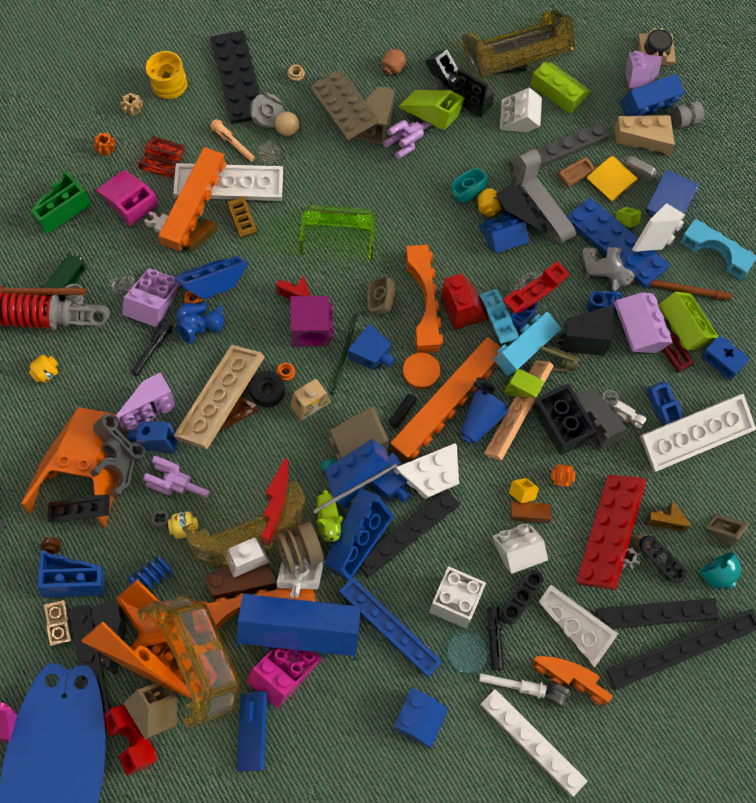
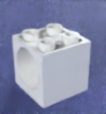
M448 566L429 613L467 629L486 582Z

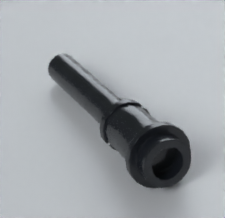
M167 322L158 325L159 329L150 339L151 344L131 371L134 375H139L156 348L160 347L168 334L172 333L173 327Z

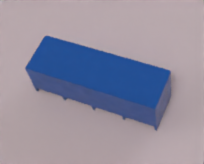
M243 594L238 617L236 648L239 647V644L266 646L265 651H268V647L294 649L295 654H297V650L321 652L324 653V657H326V653L353 656L355 661L361 608L358 606Z

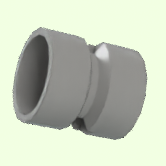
M698 100L689 102L686 106L685 104L674 106L672 109L673 122L677 128L687 127L690 124H699L704 121V109Z

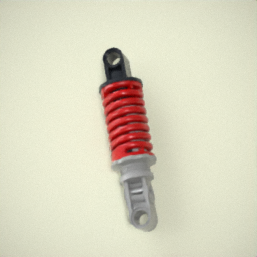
M0 292V326L36 327L37 329L43 327L44 329L56 331L59 325H64L65 327H69L71 324L101 326L110 317V310L104 305L74 304L71 300H65L64 302L60 301L57 295H52L49 298L47 295H42L40 298L38 294L34 296L27 294L25 296V294L21 293L18 296L17 293L11 295L10 293L4 294ZM96 312H101L104 315V319H99L96 316Z

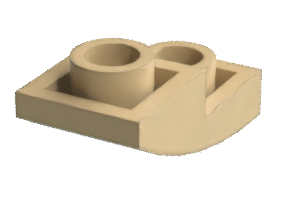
M62 600L45 604L46 627L50 646L71 641L66 601Z

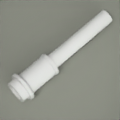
M482 673L479 678V682L519 690V693L534 695L538 699L545 697L547 686L543 685V682H540V684L524 680L519 682Z

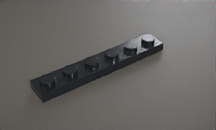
M448 489L376 544L361 564L360 569L369 578L458 508L460 503Z
M716 598L597 608L595 610L596 617L612 629L719 619Z
M88 604L69 609L78 664L89 666L95 674L100 690L103 714L105 715L110 708L99 652L81 642L94 629L89 614H92L91 607ZM81 676L84 689L88 684V680L85 676Z

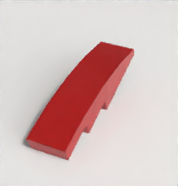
M286 458L283 460L266 491V499L270 503L263 516L264 521L268 523L261 534V540L267 545H270L285 507L289 481V460Z

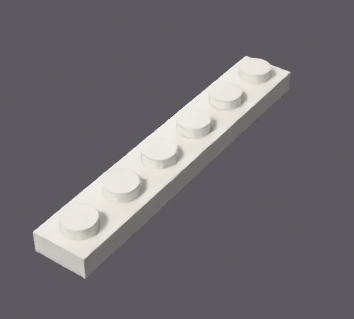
M496 689L480 704L571 797H574L588 782Z

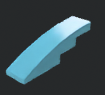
M494 289L479 294L500 344L519 338L498 290Z

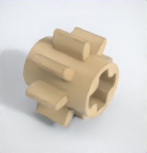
M130 93L122 96L123 101L120 102V105L124 110V114L128 113L134 116L141 112L140 107H143V103L139 95Z

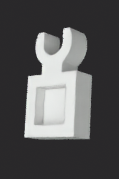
M149 212V217L153 218V220L145 219V225L154 227L155 232L160 233L168 215L162 214L160 217H157L154 212Z
M618 401L613 410L621 421L631 422L639 429H641L646 421L644 416L636 414V410L621 401Z

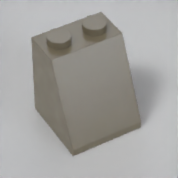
M377 87L365 100L379 122L354 136L353 139L383 144V141L387 139V129L390 127L394 111L395 90L387 87Z
M373 406L330 429L328 442L331 448H335L337 452L335 458L338 461L370 439L375 440L388 452L389 439Z

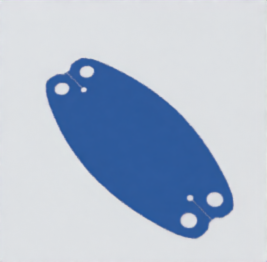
M49 663L35 678L17 715L2 768L0 803H98L105 766V723L96 676L89 666L78 665L73 669H64L61 664ZM49 674H56L58 676V684L54 687H48L45 684V678ZM78 676H85L88 680V684L84 689H77L74 685V681ZM63 693L67 694L65 699L61 697Z

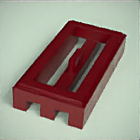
M672 333L670 337L677 350L670 344L661 351L676 372L680 373L689 366L691 367L695 362L681 346L674 333ZM678 351L680 352V354L682 355V357L685 359V361H686L687 363H685V362L682 360V358L680 357Z

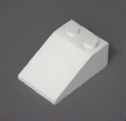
M666 203L649 220L632 250L635 252L661 250L666 245L670 246L675 239L674 232L676 230L679 231L684 224L682 219L685 214Z

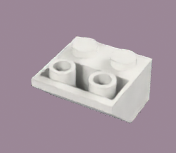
M527 88L502 99L500 129L526 133L539 128L542 97L531 88Z
M529 523L520 524L515 528L501 531L499 534L492 536L503 564L511 574L548 561L544 540Z

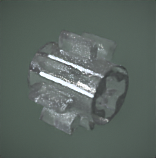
M269 140L260 146L259 157L263 162L268 161L269 164H272L280 159L278 155L281 154V150L278 144H271Z

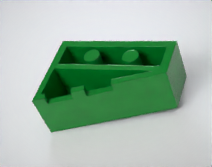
M66 170L62 173L63 177L58 183L54 182L51 191L47 195L44 194L30 210L36 224L46 235L91 205L86 191Z

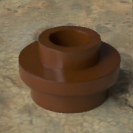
M46 537L41 542L40 548L53 555L61 550L60 540L54 537Z

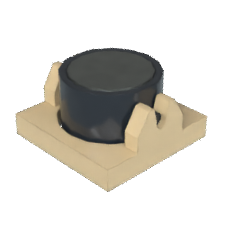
M653 28L649 31V34H639V51L646 55L663 56L661 65H675L673 34H669L663 28L659 30Z

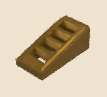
M241 197L227 202L229 213L240 238L257 233L245 198ZM248 225L251 226V227H249V228H246V229L241 230L242 227H245V226H248Z

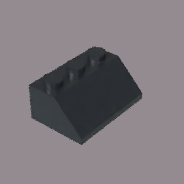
M569 383L535 398L532 408L559 455L577 448L598 432Z

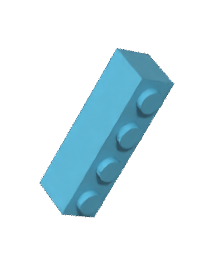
M548 312L542 316L537 314L530 320L532 322L531 325L526 324L519 330L521 332L519 338L508 341L510 343L508 346L504 344L497 350L498 355L493 360L507 376L518 370L541 346H544L561 330V327Z

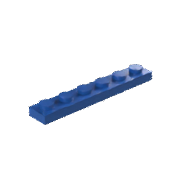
M354 577L339 591V594L352 606L360 607V614L427 678L442 664V661Z

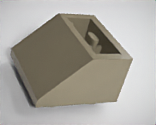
M157 683L136 690L124 702L125 707L145 740L170 730L177 725L178 696L174 691Z

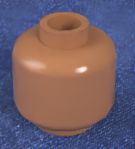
M396 48L388 50L381 60L382 70L390 76L391 74L398 75L406 65L405 54Z

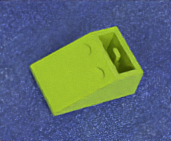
M415 90L399 105V108L445 131L459 116L465 98L450 90Z

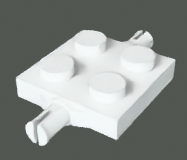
M302 559V570L294 562L296 571L291 574L282 562L277 579V588L292 589L290 593L292 598H295V596L296 598L299 597L300 589H318L324 561L310 566L306 559Z

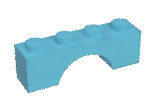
M697 219L693 221L680 241L681 244L694 252L705 248L718 251L726 260V271L741 281L756 261V255L753 252L744 249L735 241L726 238L720 232L711 229L704 222H700Z

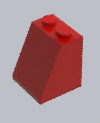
M462 273L444 279L441 301L453 330L489 319L475 286Z

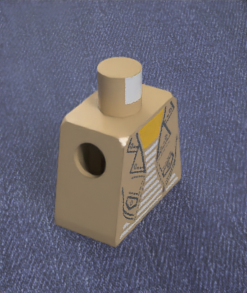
M314 379L293 393L290 407L300 421L331 403V400L319 381Z

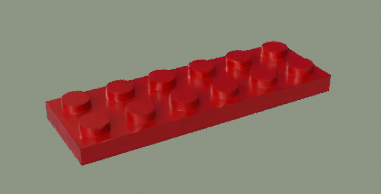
M607 475L576 582L579 585L616 590L646 485L644 478Z

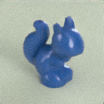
M200 301L199 304L185 303L176 313V320L178 322L176 328L182 339L186 343L191 344L195 341V333L199 332L202 334L205 332V328L214 333L220 332L224 325L223 307L218 306L215 311H211L202 317L200 315L207 310L206 302Z

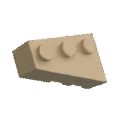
M670 115L618 116L614 127L616 143L634 148L649 149V152L654 153V151L665 153V156L670 157L675 146Z

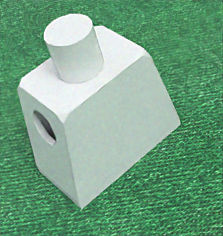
M256 537L229 548L226 555V561L233 578L270 562L262 543Z

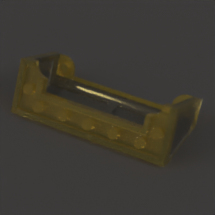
M556 9L543 13L540 25L484 41L479 40V37L474 33L462 35L464 52L480 77L576 50L572 16Z

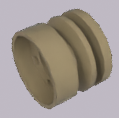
M310 521L296 525V536L293 535L289 528L286 529L287 539H285L281 531L276 533L279 555L290 574L296 571L294 562L302 570V559H306L310 566L324 561L319 540Z

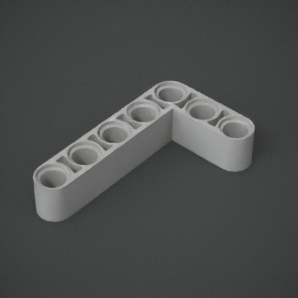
M531 149L517 157L512 182H515L517 185L521 184L522 187L524 186L529 194L527 196L528 201L531 200L538 209L536 212L537 216L540 215L547 224L545 228L555 242L562 244L575 237L576 230L538 180L537 175L541 164V157L536 149Z

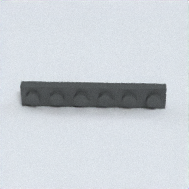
M600 122L536 149L541 157L540 168L608 140V132ZM517 157L509 162L513 171Z

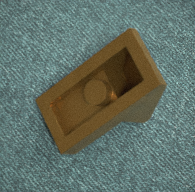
M672 501L668 505L667 515L662 511L651 512L647 517L646 525L685 532L690 527V522Z

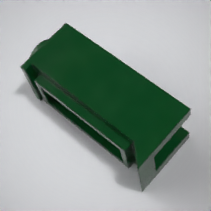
M67 253V258H64L46 284L41 285L40 288H65L70 284H76L86 271L83 259L78 255L73 256ZM57 295L60 301L65 299L64 295Z

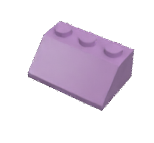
M641 292L614 302L632 352L658 353L673 343L654 294Z

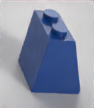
M666 169L647 206L646 211L649 212L648 215L653 217L666 203L685 214L699 184Z

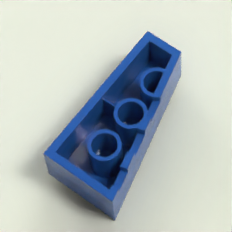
M360 488L342 524L338 541L333 543L324 561V564L333 574L348 581L352 579L394 518L377 494Z

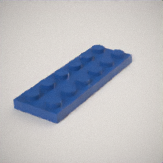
M588 198L566 216L575 230L605 256H607L608 248H622L620 259L623 262V266L634 273V280L644 289L670 266L654 250L633 251L632 249L639 238L592 198Z

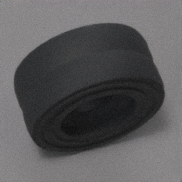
M262 371L251 380L250 394L257 405L265 408L274 407L283 399L285 393L284 382L277 373ZM265 385H270L273 390L270 393H264L262 388Z

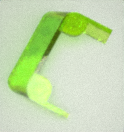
M324 205L307 206L301 218L300 255H304L306 227H314L319 224L358 227L362 231H371L369 260H372L375 213L370 209Z

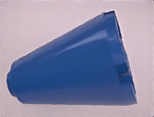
M477 389L460 431L461 439L468 444L472 442L477 443L509 411V408L504 409L506 405L489 393L486 396L481 394L483 391L481 389Z

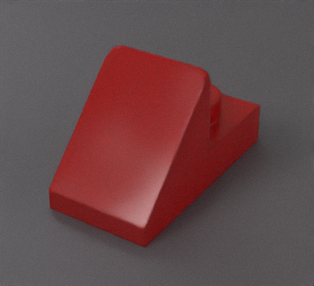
M302 276L296 287L291 282H284L280 279L276 285L277 294L291 300V296H310L304 276Z

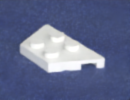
M456 443L398 466L394 469V472L397 475L400 473L408 480L407 484L416 489L424 499H427L459 484Z

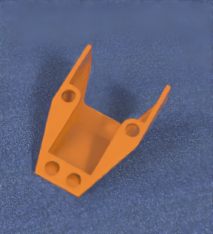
M81 407L76 409L43 457L21 502V505L28 514L33 512L43 480L45 478H55L60 472L92 478L95 495H110V513L114 498L111 495V491L117 487L118 476L113 470L103 468L97 476H92L90 473L102 459L109 457L102 450L104 442L93 430L94 423L105 414H109L108 412ZM109 516L96 517L101 527L106 528Z
M137 579L116 598L138 632V637L129 647L103 621L86 635L81 642L137 675L193 701L202 702L216 680L217 675L183 624ZM179 624L197 660L187 673L175 675L145 646H138L135 649V644L145 633ZM139 652H143L146 655L147 661L141 659Z

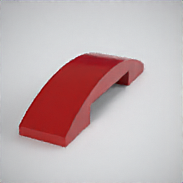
M557 261L519 291L515 290L505 297L503 302L514 314L520 313L551 293L570 274Z

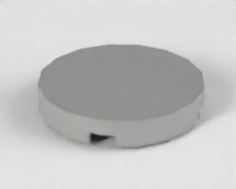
M269 93L256 96L250 105V114L253 121L266 129L274 128L277 116L285 112L280 99Z

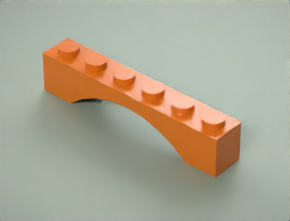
M428 245L406 246L407 271L419 283L426 302L425 314L415 331L416 352H439L440 345H443V335L439 334L438 329L441 328V319L437 317L439 302L435 300L434 296L437 295V286L433 284L432 280L435 279V270L431 268L430 263L433 262L432 251L429 252Z
M277 587L273 591L264 589L253 594L316 602L313 589H300L298 598L290 596L292 589ZM243 594L236 595L235 598L228 600L227 598H218L215 602L208 604L207 602H198L195 606L190 607L196 636L216 632L227 620L238 614Z

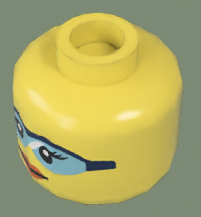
M189 511L174 513L171 519H168L170 535H174L176 539L193 537L195 529H198L197 517L193 518L192 513Z

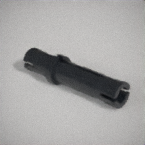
M500 607L487 608V631L489 632L491 670L493 671L504 670L501 637L503 625L500 624Z

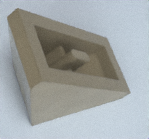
M716 514L707 525L706 530L730 548L738 541L749 525L748 523Z

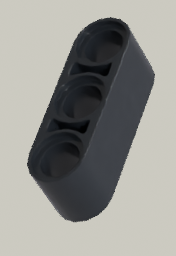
M529 571L501 612V619L505 624L513 625L519 620L541 587L543 576L539 571ZM528 578H535L538 584L531 585ZM517 594H524L527 601H520ZM513 610L516 617H508L506 611Z

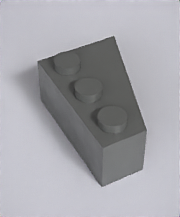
M594 387L576 395L598 431L591 437L598 452L617 444L627 430V427Z

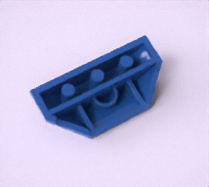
M239 256L213 261L182 272L174 280L202 299H207L212 295L226 292L228 289L235 287L246 269L248 261Z

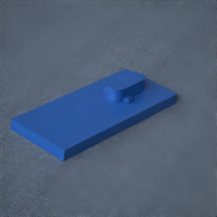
M267 691L240 694L237 772L264 770Z

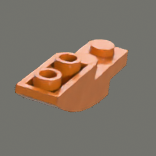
M536 656L531 663L538 673L551 677L553 683L562 685L565 688L570 682L573 683V687L581 693L586 692L591 696L590 699L598 705L602 704L605 706L613 697V695L596 684L600 676L581 665L548 656Z

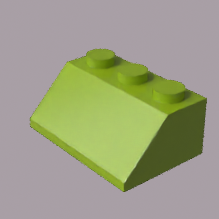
M544 62L533 73L531 80L533 88L569 114L592 93L590 89L552 62Z
M674 292L658 304L664 318L668 319L671 324V330L680 338V344L684 349L695 351L714 342L718 338V334L691 293Z

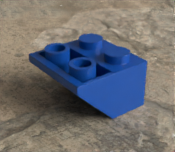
M511 213L503 214L497 219H487L484 221L485 223L479 224L489 249L495 253L529 243L526 222Z

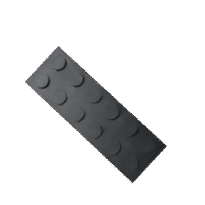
M244 30L210 36L231 124L252 121L250 105L254 98L260 95Z

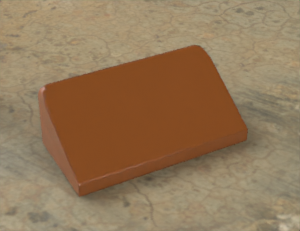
M511 501L510 521L550 523V504Z

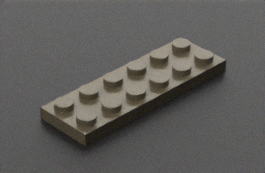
M340 69L311 86L313 93L347 140L379 122L376 115Z

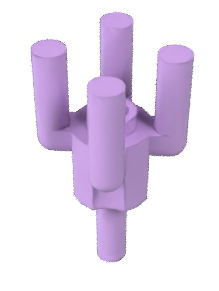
M403 120L387 129V133L391 137L383 141V145L387 148L399 141V145L404 148L397 151L395 157L400 159L415 149L414 142L422 138L424 135L423 130L432 124L424 121L421 124L412 122L408 125L407 121Z
M154 456L152 463L155 464L154 469L165 473L163 479L146 473L143 478L147 482L146 487L166 495H171L173 491L183 495L188 490L208 498L210 491L190 483L191 477L181 473L179 465Z

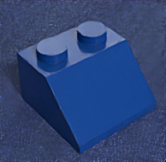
M411 687L393 730L431 748L448 708L431 696Z

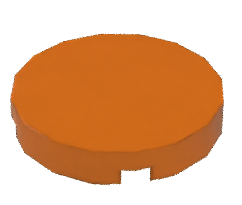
M420 352L411 355L406 359L403 366L404 380L415 389L423 390L432 387L440 376L439 362L428 353Z

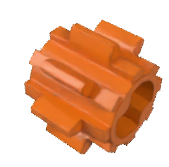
M99 133L94 138L95 144L93 147L95 151L98 150L99 155L108 156L111 152L115 151V139L111 138L109 133Z
M555 465V469L551 471V478L554 480L553 484L566 487L571 486V483L575 482L576 472L573 471V466Z

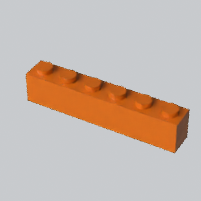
M206 147L203 148L158 235L161 245L181 252L183 246L188 244L189 234L195 230L196 220L198 216H202L206 201L210 200L212 189L217 186L219 175L226 168L224 154Z

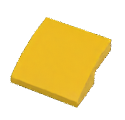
M612 156L597 167L587 177V180L613 203L638 178Z

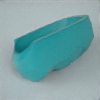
M473 168L458 176L452 182V193L456 201L467 203L477 196L488 183L487 173L479 168Z

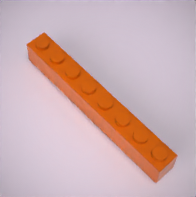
M487 337L392 440L389 450L405 463L415 460L420 454L419 450L431 443L433 440L432 436L436 432L440 433L447 419L451 420L456 415V409L460 405L463 407L468 402V396L472 392L475 394L478 389L474 386L476 378L480 377L488 380L493 373L494 367H499L493 358L498 355L497 350L500 346Z

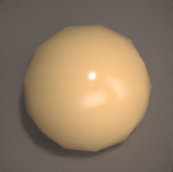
M282 112L275 120V128L282 136H291L299 128L298 118L292 112Z

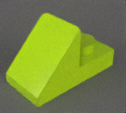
M518 369L514 376L511 377L504 392L507 396L536 398L544 381Z

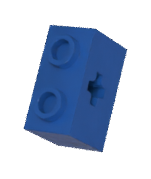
M721 335L702 355L705 361L730 381L749 360L743 351L738 350L728 339L723 338Z

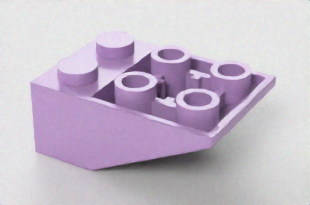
M148 268L124 296L122 315L157 327L165 318L181 285L175 282V277Z
M161 372L144 380L117 413L116 417L123 432L135 429L140 422H149L155 416L167 413L175 407L171 390Z

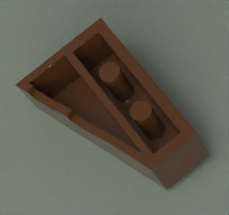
M267 564L234 578L229 566L226 565L203 578L214 601L218 598H234L236 595L244 593L254 594L256 591L264 589L275 590L277 587V582Z

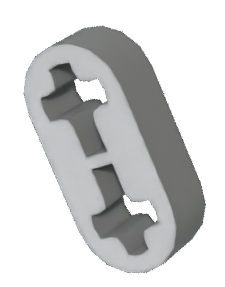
M629 156L623 164L633 175L646 182H651L657 174L653 166L633 156Z

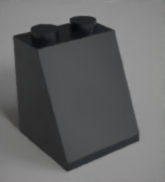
M613 306L567 318L565 325L561 327V333L558 335V344L561 345L560 350L571 353L605 356L612 342Z

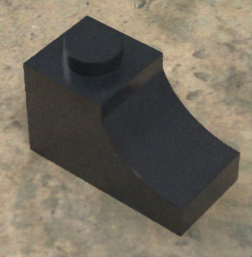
M448 49L436 51L425 62L432 74L438 76L448 89H451L455 86L458 67Z

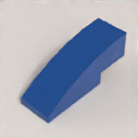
M659 382L645 388L662 426L684 417L678 400H674L668 382Z

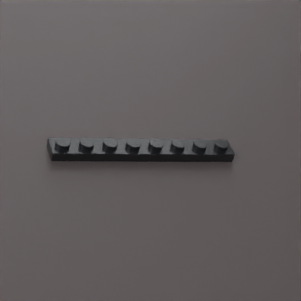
M750 609L608 669L606 673L614 689L618 690L756 631V615L753 609Z

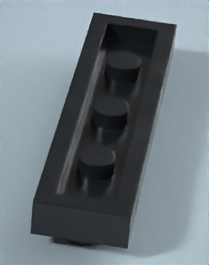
M102 494L49 502L48 523L109 516L110 495Z

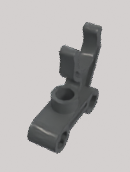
M109 413L102 416L93 425L95 434L104 442L102 450L109 457L102 459L90 473L92 476H97L103 468L113 470L118 476L119 483L117 488L111 491L112 497H117L130 485L133 465L145 456L146 451L142 444L138 442L131 444L117 429V418Z

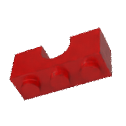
M124 704L111 708L104 715V723L109 735L121 734L129 741L130 747L119 755L127 776L149 768L158 760L156 751L152 747L149 738L144 739Z

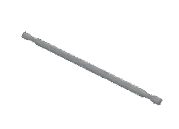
M393 464L391 467L384 469L324 503L321 507L314 509V514L384 475L389 470L396 468L397 464Z

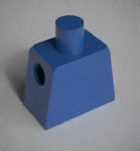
M371 324L366 327L348 350L349 359L373 370H376L381 363L390 368L396 360L389 355L391 343Z
M140 422L138 430L131 429L129 431V440L137 441L148 451L175 454L178 440L173 436L176 431L169 422Z
M392 453L388 457L390 464L386 468L391 467L395 463L397 467L401 466L396 455ZM394 469L389 470V472L367 484L387 501L397 496L404 503L411 497V494L406 490L408 480L400 473L397 475Z

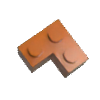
M179 624L147 632L134 646L135 649L138 646L148 648L175 675L187 673L197 660ZM139 652L141 659L147 661L146 655L143 652Z

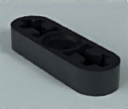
M649 535L643 536L640 539V550L670 581L680 583L685 579V568L658 539ZM646 542H652L651 546L657 551L654 552L652 549L646 548ZM664 553L667 556V561L665 564L660 565L658 557ZM671 566L673 569L679 570L677 572L679 576H673L674 572L668 567Z

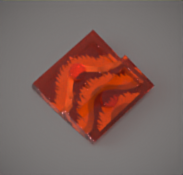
M152 136L145 146V154L138 163L139 169L173 178L176 163H180L185 145Z

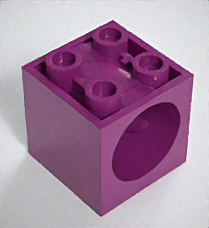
M291 296L292 347L329 346V339H333V303H329V296Z

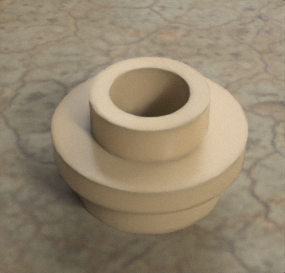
M292 65L287 72L288 78L295 82L301 81L305 76L304 69L300 65Z

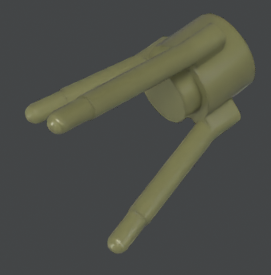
M546 344V347H540L541 350L561 357L560 365L563 368H552L551 372H565L569 374L570 370H576L579 361L578 356Z

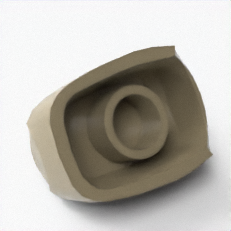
M385 276L369 283L367 292L368 309L377 315L389 313L392 309L395 283L391 278Z

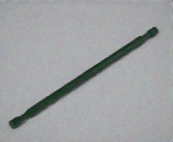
M354 314L353 322L351 323L331 395L335 394L357 314Z

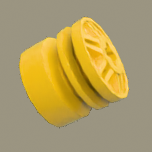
M161 51L149 58L146 63V72L153 92L163 99H173L183 94L188 82L181 58L171 51Z

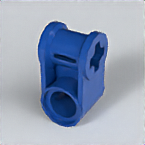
M594 291L586 303V309L588 312L613 306V315H618L614 302L622 298V293L617 291Z
M537 303L531 306L532 310H524L517 314L512 312L510 314L512 323L517 330L530 323V320L535 316Z

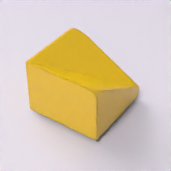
M523 478L512 481L509 494L520 503H525L536 499L539 488L529 479Z

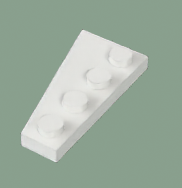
M550 585L539 600V603L555 622L561 626L566 635L571 638L577 645V648L595 668L619 633L557 588Z

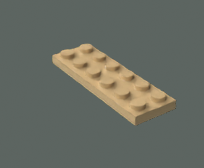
M231 345L173 435L175 439L208 449L263 361L264 355L258 351Z

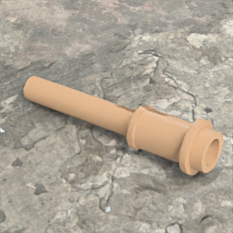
M216 119L211 123L212 132H216L224 141H228L250 162L255 160V156L232 136L233 133L223 125L221 120Z

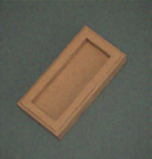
M584 157L559 171L557 176L569 188L587 178L596 168L587 157Z

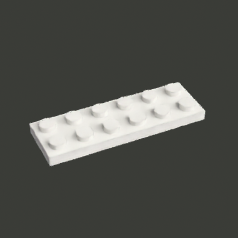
M176 163L174 198H178L195 164ZM226 165L224 172H221L219 175L217 186L212 189L210 199L235 200L244 197L245 200L282 201L283 166Z
M739 394L640 435L652 471L657 472L756 430L744 394Z

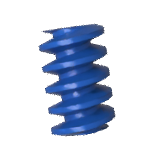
M156 555L154 556L155 563L150 560L147 562L149 568L142 565V573L135 570V578L128 575L127 579L130 585L138 579L145 587L153 590V582L161 584L159 577L166 580L168 579L166 572L172 575L174 572L163 557L160 558Z

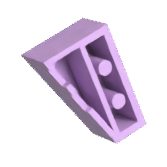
M641 51L629 52L625 68V76L629 88L636 89L654 82L655 77L657 78L659 75L663 56L646 55Z

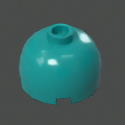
M728 552L714 559L715 562L710 567L707 563L699 571L709 586L717 589L726 588L728 590L737 585L736 581L741 575L742 568L735 553Z

